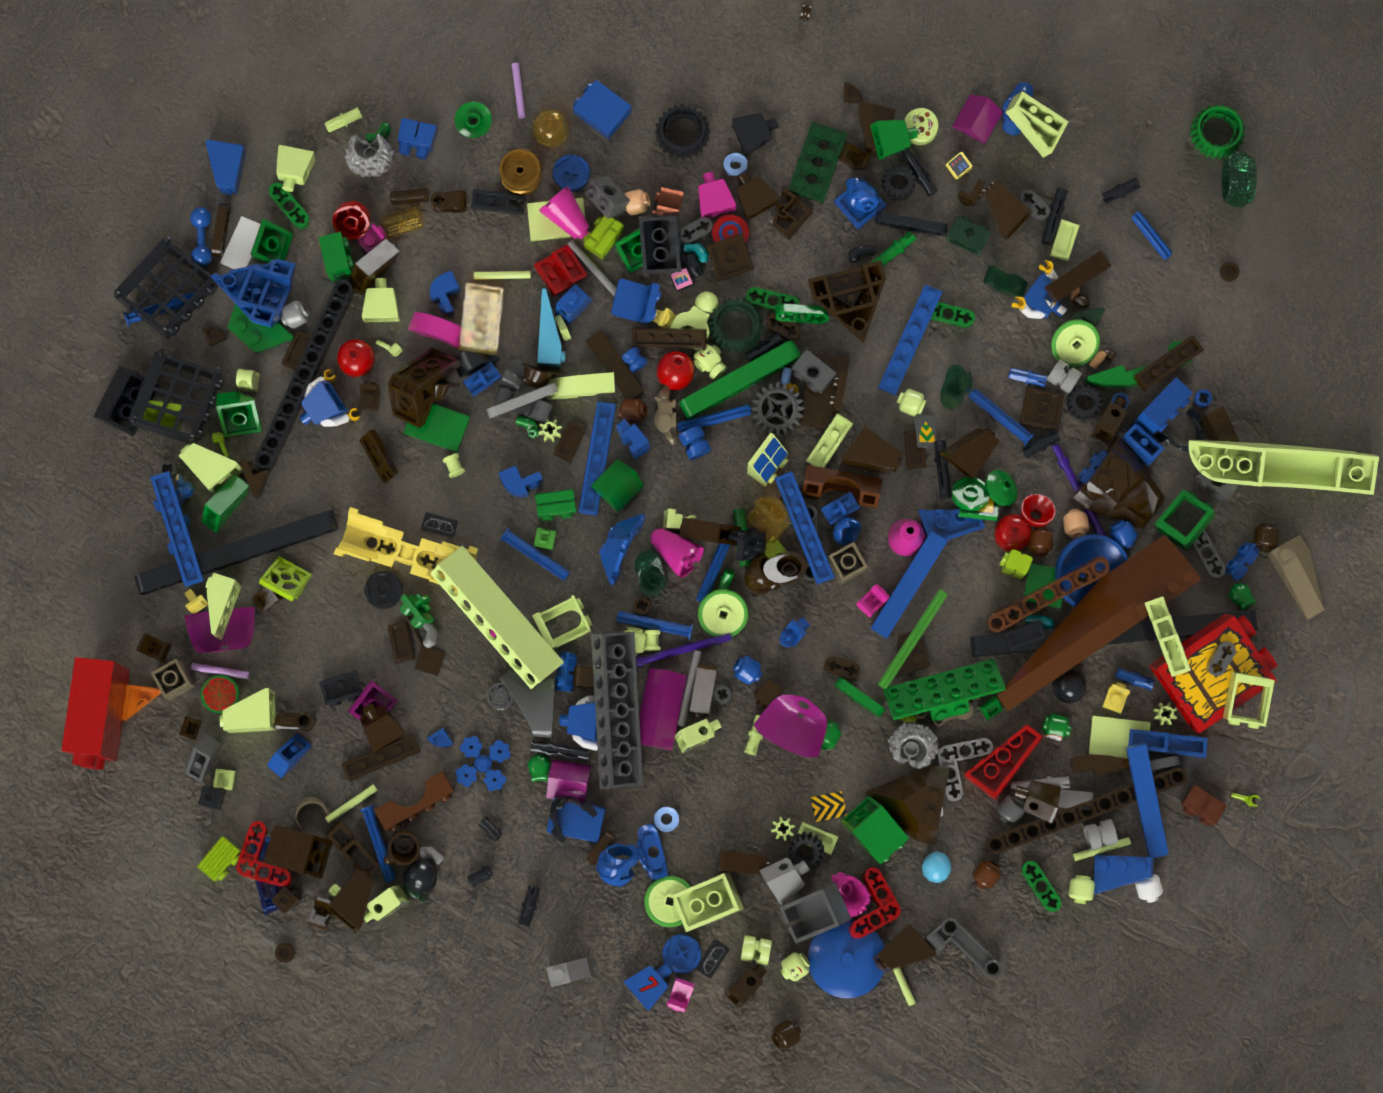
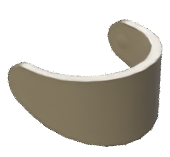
M306 797L297 804L295 808V821L299 829H302L297 818L300 808L308 803H316L322 806L326 814L329 815L330 813L324 802L316 797Z

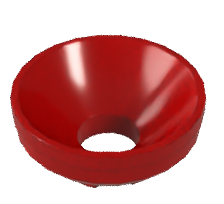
M1032 494L1023 500L1020 512L1029 525L1044 527L1054 519L1056 509L1048 497ZM1037 512L1041 518L1038 520L1033 519L1030 513Z

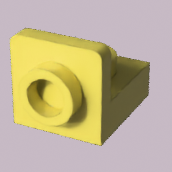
M1118 682L1111 684L1102 707L1121 714L1130 690L1126 689V685Z

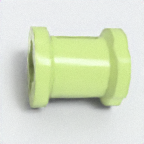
M458 453L443 459L450 472V478L465 473V469L461 467Z
M645 630L644 634H646L647 638L644 650L660 651V631Z

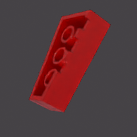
M1024 726L990 755L968 770L964 777L996 801L1042 741L1043 736L1030 726Z

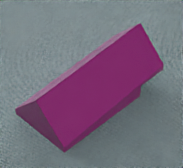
M649 668L639 716L641 745L672 751L687 678L686 675L669 670Z

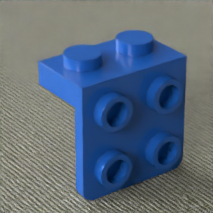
M620 279L617 284L611 314L645 325L655 319L657 309L654 308L661 296V291H659L660 285L652 283L647 286L626 279Z

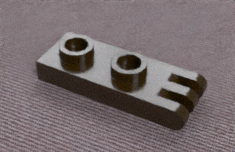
M373 429L368 431L359 441L381 481L387 483L398 473V470L377 432Z

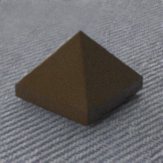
M185 716L179 735L196 740L202 721Z

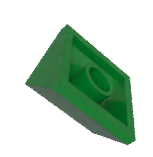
M262 219L250 255L254 261L263 264L271 263L270 260L275 259L285 261L293 233Z
M639 228L614 243L615 250L629 273L643 266Z
M617 459L591 487L618 513L644 487V484L634 469Z

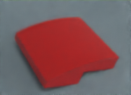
M569 245L552 252L550 256L534 265L553 297L568 290L588 276Z

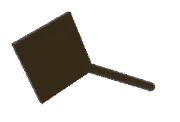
M405 616L421 647L414 669L438 676L445 653L426 648L416 629L411 625L410 617Z

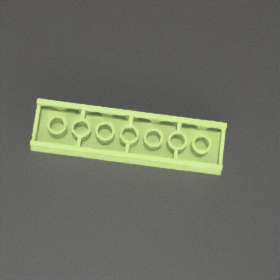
M463 545L441 561L430 573L530 689L564 663ZM438 570L443 572V574L445 575V579H442L439 576ZM451 585L456 587L458 594L452 591ZM464 600L469 602L471 608L465 606ZM477 614L482 617L484 623L478 621ZM489 629L495 632L497 638L491 636ZM502 644L508 647L509 652L504 651ZM515 658L521 662L522 667L515 663ZM528 673L534 677L535 682L528 678Z

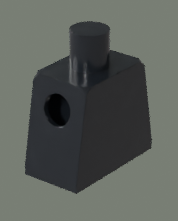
M762 113L732 119V127L745 156L768 144L771 141L770 131L779 128L776 118L765 121Z

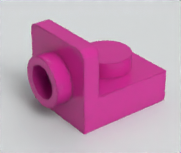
M372 224L371 229L365 236L357 239V241L368 254L385 240L387 234L381 226L377 228L375 224Z

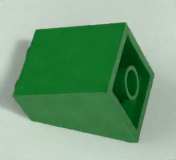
M867 796L840 821L879 864L888 861L891 855L897 849L902 848L909 839L884 807L870 796Z

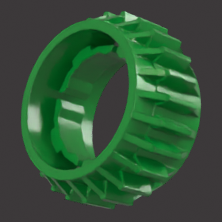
M1215 104L1212 107L1208 105L1206 109L1202 108L1200 113H1197L1191 122V133L1189 135L1193 138L1191 143H1194V148H1198L1199 154L1203 153L1205 157L1210 156L1212 159L1217 157L1219 160L1222 156L1227 158L1229 154L1233 155L1235 151H1238L1240 145L1244 142L1243 139L1246 136L1244 133L1246 127L1243 126L1244 121L1240 119L1241 115H1238L1236 110L1230 109V106L1224 107V104L1221 106ZM1219 118L1229 123L1233 134L1227 144L1220 146L1216 144L1211 145L1203 135V128L1208 120Z

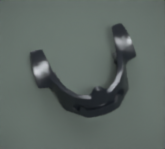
M1189 409L1186 414L1195 426V440H1203L1204 431L1199 424L1201 417L1199 413ZM1161 433L1156 435L1163 446L1171 444L1179 450L1189 451L1188 446L1178 445L1170 436L1166 437Z
M562 795L552 802L549 817L554 825V829L551 833L560 843H564L566 838L561 832L560 825L557 823L556 814L558 809L563 808L566 803H573L580 806L584 812L586 811L592 817H595L597 812L589 801L582 803L574 796Z

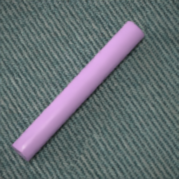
M512 63L518 118L523 119L526 116L519 63Z
M198 663L191 664V670L249 679L250 673L247 671Z

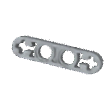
M554 382L486 410L489 418L556 393L558 389Z

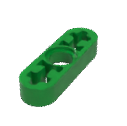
M273 183L269 187L271 198L297 229H306L310 224L308 214L290 192L282 189L283 184ZM276 188L278 190L282 189L281 193L284 196L283 199H281L278 194H275L274 190ZM286 202H293L295 206L292 210L287 211L284 209ZM296 212L301 218H304L305 222L303 224L301 222L297 223L298 219L294 215Z
M752 287L746 293L748 304L775 311V307L781 304V298L784 299V303L789 304L790 301H794L795 305H800L798 298L795 296ZM756 292L758 297L763 298V294H766L764 304L761 303L762 299L759 298L752 301V297L749 295H753ZM771 296L777 297V305H769L767 302L768 298Z
M938 302L935 310H938V307H941L939 316H936L937 312L934 311L931 317L932 320L962 328L971 327L975 321V315L971 310ZM949 309L953 312V317L946 319L943 317L942 312ZM957 312H960V317H964L966 314L969 315V319H971V321H968L967 323H964V319L958 318L957 321L954 320L956 318Z
M780 304L775 307V317L778 321L823 324L829 320V313L822 306Z
M841 677L834 684L837 689L875 716L880 718L884 713L885 709Z
M1034 861L1025 862L1021 867V873L1045 910L1049 912L1059 910L1061 899L1039 865ZM1026 866H1034V874L1036 876L1040 874L1041 878L1035 879L1032 883L1030 879L1034 877L1031 873L1027 874L1025 872L1027 870ZM1038 881L1046 883L1047 888L1044 892L1037 891L1036 883ZM1049 891H1051L1052 894H1049V897L1052 900L1056 899V907H1048L1047 904L1049 903V900L1047 899V897L1042 899L1041 895H1045Z

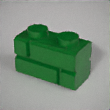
M573 489L535 494L538 518L543 521H552L554 517L561 516L562 519H569L573 517V514H577Z

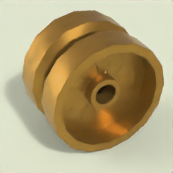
M516 149L505 154L502 158L499 172L502 184L508 192L517 196H525L537 190L541 184L542 173L539 160L533 153L524 149Z

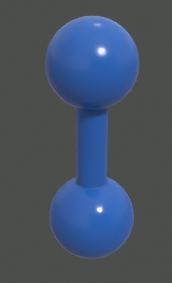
M198 207L190 214V221L197 228V247L191 253V260L200 267H206L212 261V253L205 247V227L211 222V214L206 208Z

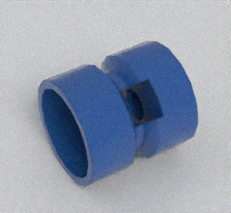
M701 426L692 427L678 435L682 445L687 447L685 452L689 460L698 459L712 451L708 441L703 439L705 434Z

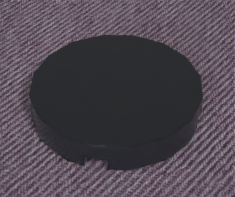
M378 571L367 580L364 586V594L372 606L379 609H389L400 601L403 595V586L395 574L389 571Z

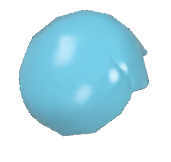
M942 852L929 853L922 863L923 875L931 882L940 883L945 881L951 873L952 865L950 858Z

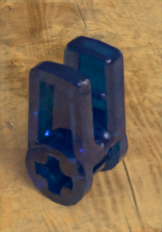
M256 880L255 883L264 915L268 916L271 912L280 910L272 902L273 897L279 892L278 887L268 884L271 891V896L268 897L264 883Z

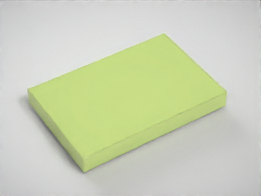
M575 198L585 217L583 198ZM549 201L527 203L531 241L571 237L540 213L539 209L548 204Z
M1092 716L1088 755H1109L1128 759L1126 747H1128L1130 729L1150 731L1151 722Z

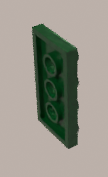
M812 121L788 190L795 195L823 204L847 133ZM821 141H826L829 147L823 150L819 148L818 144ZM815 158H820L823 164L820 167H816L812 161ZM813 175L817 178V182L809 184L806 178Z

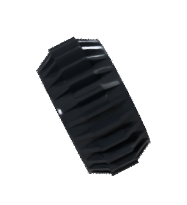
M683 104L680 107L674 105L673 109L668 108V112H663V117L658 118L659 123H656L657 130H655L657 135L656 141L660 142L659 147L664 148V153H669V157L673 155L676 159L678 157L682 158V160L685 157L691 159V156L695 155L697 157L698 151L703 152V147H707L706 141L710 139L708 135L710 134V129H708L709 122H706V116H702V111L697 112V107L690 108V105L686 107ZM682 117L693 121L698 131L696 140L684 147L674 144L669 139L667 133L670 124L676 119L680 120Z

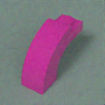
M414 312L408 330L420 336L442 341L463 352L470 348L474 338V334L466 330L463 332L462 327L457 324L421 312Z

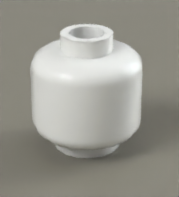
M1153 874V878L1135 883L1139 898L1147 900V902L1157 901L1158 897L1163 893L1160 878L1156 874Z

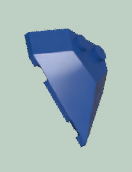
M275 259L270 260L271 263L263 265L258 263L230 270L226 274L218 275L217 273L211 275V278L253 323L272 327L279 322L282 309L288 300L296 264Z
M644 514L618 522L614 527L611 526L608 532L606 544L602 545L599 554L601 555L600 558L610 586L614 587L622 571L621 563L634 535L639 534L646 519Z

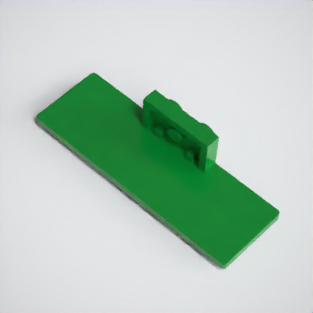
M990 659L893 685L883 689L893 720L930 711V717L933 722L970 712L968 700L1005 691V685L995 659Z

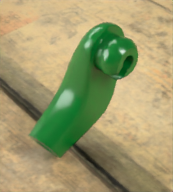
M732 569L724 571L717 590L729 589L734 576Z

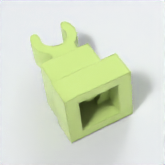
M676 509L665 510L663 528L674 531L680 530L683 515L675 514ZM690 515L684 518L695 519L696 516Z

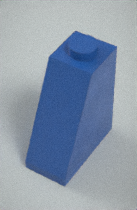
M206 139V147L217 188L222 194H238L246 149L243 145Z

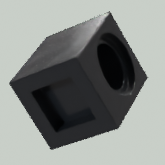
M202 786L198 805L221 810L226 791Z

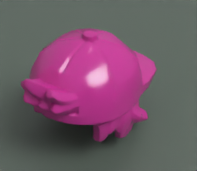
M841 872L831 876L832 881L837 885L851 918H855L862 914L863 910H867L866 905L869 904L871 895L857 878Z

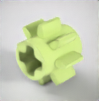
M547 419V423L540 424L543 430L539 432V435L545 436L544 442L551 439L554 443V438H561L558 431L562 430V426H556V419L553 422H549V419ZM549 427H552L553 434L547 432Z
M1170 702L1166 706L1159 703L1160 709H1153V712L1156 713V717L1153 720L1158 719L1160 726L1164 722L1167 725H1171L1170 719H1177L1174 715V711L1177 708L1172 709ZM1163 711H1164V712H1166V711L1169 712V715H1167V718H1166V716H1165V717H1162V716H1161V713H1163Z
M780 817L779 823L773 821V825L776 828L772 829L771 832L778 834L776 839L782 836L784 841H786V835H794L790 832V829L794 828L795 825H789L790 818L787 821H783L782 817ZM780 824H784L785 827L788 826L786 834H782V831L777 830V828H780Z

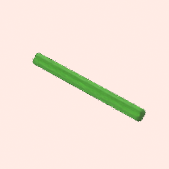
M938 590L878 682L880 687L883 689L888 688L948 595L946 592Z

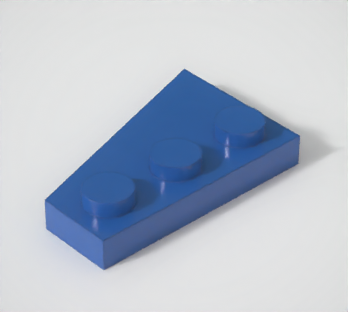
M959 509L918 510L927 537L933 531L949 541L985 528L982 519L958 517Z
M1095 855L1094 894L1153 878L1154 858Z

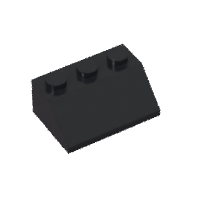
M679 211L662 212L639 217L643 274L681 272L683 269Z
M119 366L93 417L134 437L138 427L130 425L128 418L145 378L130 369ZM153 391V394L150 399L151 401L153 400L156 394L155 391Z

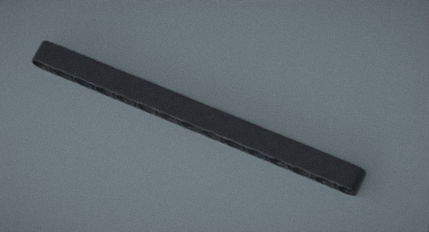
M1255 610L1171 617L1179 638L1191 637L1225 613L1235 616L1236 619L1244 615L1253 628L1258 630ZM1142 620L1108 644L1158 639L1151 620ZM1044 629L1046 637L1048 638L1055 629ZM1003 633L970 637L972 657L1035 652L1046 641L1045 639L1010 652Z

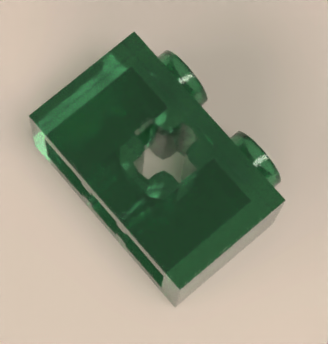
M957 216L946 241L980 257L991 232L983 225L977 226L971 223L972 221L967 217ZM969 232L972 233V235L970 236V238L967 237V234H968Z

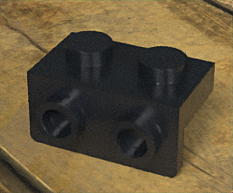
M748 527L745 531L737 530L736 533L729 535V539L737 541L736 560L745 561L765 555L766 532L759 531V528Z
M357 670L319 681L325 706L330 704V707L342 704L341 701L349 699V701L357 700L363 692Z

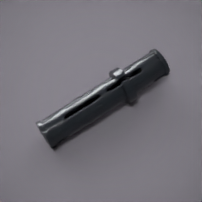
M911 146L900 151L915 174L917 183L921 184L927 196L930 197L937 193L938 189L932 182L930 173L926 172Z
M1056 188L1053 203L1049 207L1051 210L1041 240L1042 243L1047 245H1053L1060 216L1065 209L1064 203L1068 190L1064 188Z
M934 441L936 455L934 463L937 465L939 498H951L948 461L939 455L946 448V441Z
M533 740L530 753L544 754L550 758L551 756L586 762H588L590 752L589 749H579L555 745L554 742L543 743Z

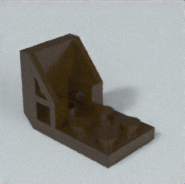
M431 348L393 373L388 382L393 416L418 428L424 426L435 399L434 383L460 367L459 359Z

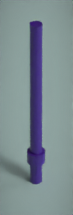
M1059 444L1052 447L1058 459L1057 463L1060 469L1063 468L1071 486L1076 492L1080 484L1069 465L1068 457L1064 456ZM1084 508L1097 535L1107 537L1094 511Z
M728 633L650 655L636 656V668L653 661L731 641V635Z

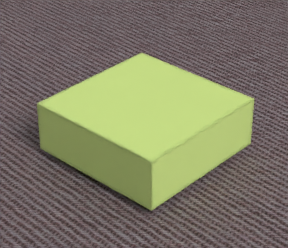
M216 768L213 788L233 790L236 771Z

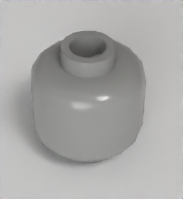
M293 301L283 307L280 318L284 325L297 328L308 322L310 311L304 302Z

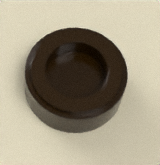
M1227 262L1220 268V277L1226 282H1232L1239 276V267L1233 262Z
M282 943L275 950L277 960L282 963L291 962L296 954L295 948L289 943Z

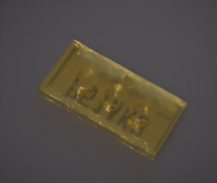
M466 282L459 350L497 355L504 288Z

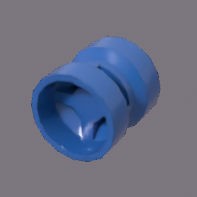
M633 347L621 357L625 363L629 364V369L632 373L639 371L648 363L645 357L640 355L637 347Z

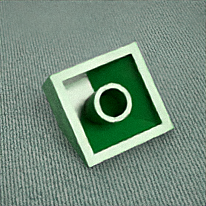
M237 391L217 394L216 408L224 438L262 432L254 398Z

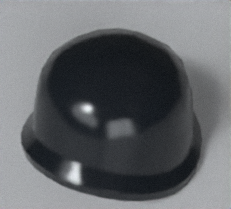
M1068 670L1053 681V691L1060 701L1074 703L1084 696L1086 682L1080 673L1075 670Z
M420 859L405 869L403 882L413 891L427 892L435 887L437 874L428 861Z

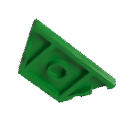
M235 304L228 329L255 354L293 340L294 337L279 323L272 327L253 323Z

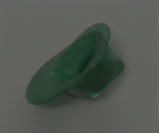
M952 365L947 370L941 388L940 399L946 409H956L963 401L964 396L973 387L971 372L965 370L960 365Z
M652 551L640 553L635 561V571L639 587L644 595L653 597L663 591L667 585L668 576L656 553Z

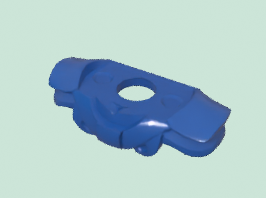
M1026 82L1018 83L1002 106L1003 130L1009 135L1015 136L1021 132L1006 114V110L1013 97L1022 91L1030 97L1033 96V86Z
M646 824L640 827L637 832V848L641 850L638 860L643 865V869L647 870L648 876L652 880H657L668 876L667 863L656 826L654 824ZM652 846H656L659 849V855L655 858L650 857L648 854V850Z

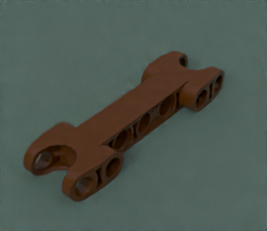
M1103 556L1095 557L1024 597L1001 607L990 615L988 620L989 628L994 632L1002 631L1073 591L1100 579L1109 571L1108 560ZM1103 562L1106 567L1103 570H1097L1095 565ZM1063 580H1069L1071 587L1064 590L1061 588L1060 583ZM1046 589H1051L1054 592V596L1051 599L1043 596V592ZM1029 598L1037 601V605L1034 608H1029L1026 605V601ZM999 618L1002 620V624L995 625L992 619Z

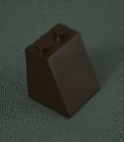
M865 426L842 457L841 464L847 467L889 475L892 471L896 472L902 464L901 456L903 453Z
M274 825V829L270 834L269 846L265 852L264 863L322 879L332 841Z

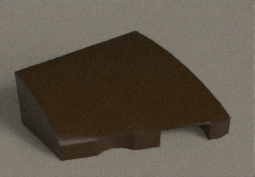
M783 187L780 203H778L776 208L777 214L773 219L772 225L781 235L790 240L811 216L813 211L798 200L796 195Z

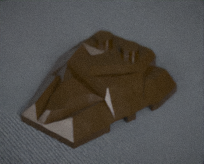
M1115 437L1105 451L1108 454L1089 480L1081 484L1072 499L1089 511H1095L1118 520L1129 521L1132 526L1144 529L1165 500V497L1133 449L1121 439Z

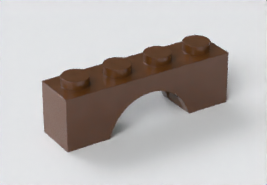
M807 465L802 494L821 497L824 493L833 490L851 492L858 505L877 508L882 479Z
M443 771L425 781V794L417 804L403 807L393 801H389L374 810L385 831L391 830V832H394L402 827L401 824L408 820L410 823L419 817L418 814L422 811L427 813L436 808V803L440 801L445 803L453 798L452 794L455 791Z

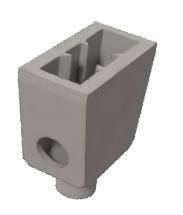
M785 858L761 869L760 872L782 905L805 886L800 876L810 869L804 860L794 866L789 858Z

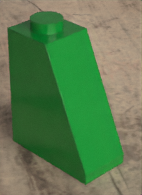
M233 475L205 504L201 523L217 534L247 496L249 489L247 482Z

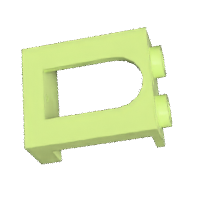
M574 595L570 599L542 613L538 612L532 615L543 639L553 650L591 632L590 626H592V622L588 615H583L581 610L584 609L580 598L575 599ZM567 611L578 612L581 616L580 625L552 639L545 622Z

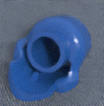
M858 178L846 180L849 201L854 208L869 212L878 206V193L869 183L859 182Z

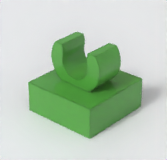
M537 527L534 547L553 551L556 531Z

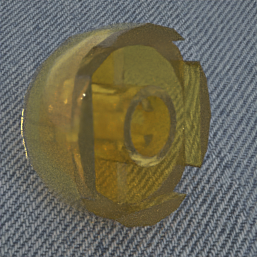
M545 109L534 118L532 124L533 135L536 141L545 145V147H557L563 144L569 135V122L566 116L559 110Z

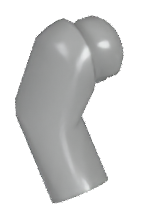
M425 623L423 627L427 633L423 640V645L426 648H431L437 643L438 630L432 623Z
M429 846L421 847L417 860L432 859L439 865L445 858L433 847Z

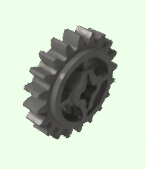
M780 382L776 383V388L770 383L769 390L762 387L764 394L757 393L756 395L760 399L753 400L757 404V407L752 408V410L757 411L753 418L760 419L756 423L757 425L764 424L762 427L763 431L769 427V434L773 433L774 430H776L777 435L781 434V430L788 434V427L791 430H795L793 424H801L797 418L804 417V415L799 413V411L805 410L804 407L799 406L804 400H798L797 397H799L800 393L793 394L795 388L791 387L788 390V384L786 383L782 388ZM782 393L788 397L785 400L779 401L773 394ZM768 400L769 410L764 414V404ZM775 404L782 405L781 413L774 411L776 409ZM790 404H793V413L791 418H789L787 409ZM774 417H779L780 419H782L784 423L778 425L770 422L769 420Z

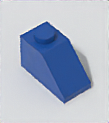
M297 733L274 753L267 766L282 778L294 768L312 745Z

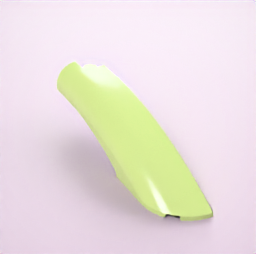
M1189 440L1188 443L1189 454L1195 467L1204 476L1217 482L1260 487L1320 489L1374 495L1379 456L1374 454L1248 442Z

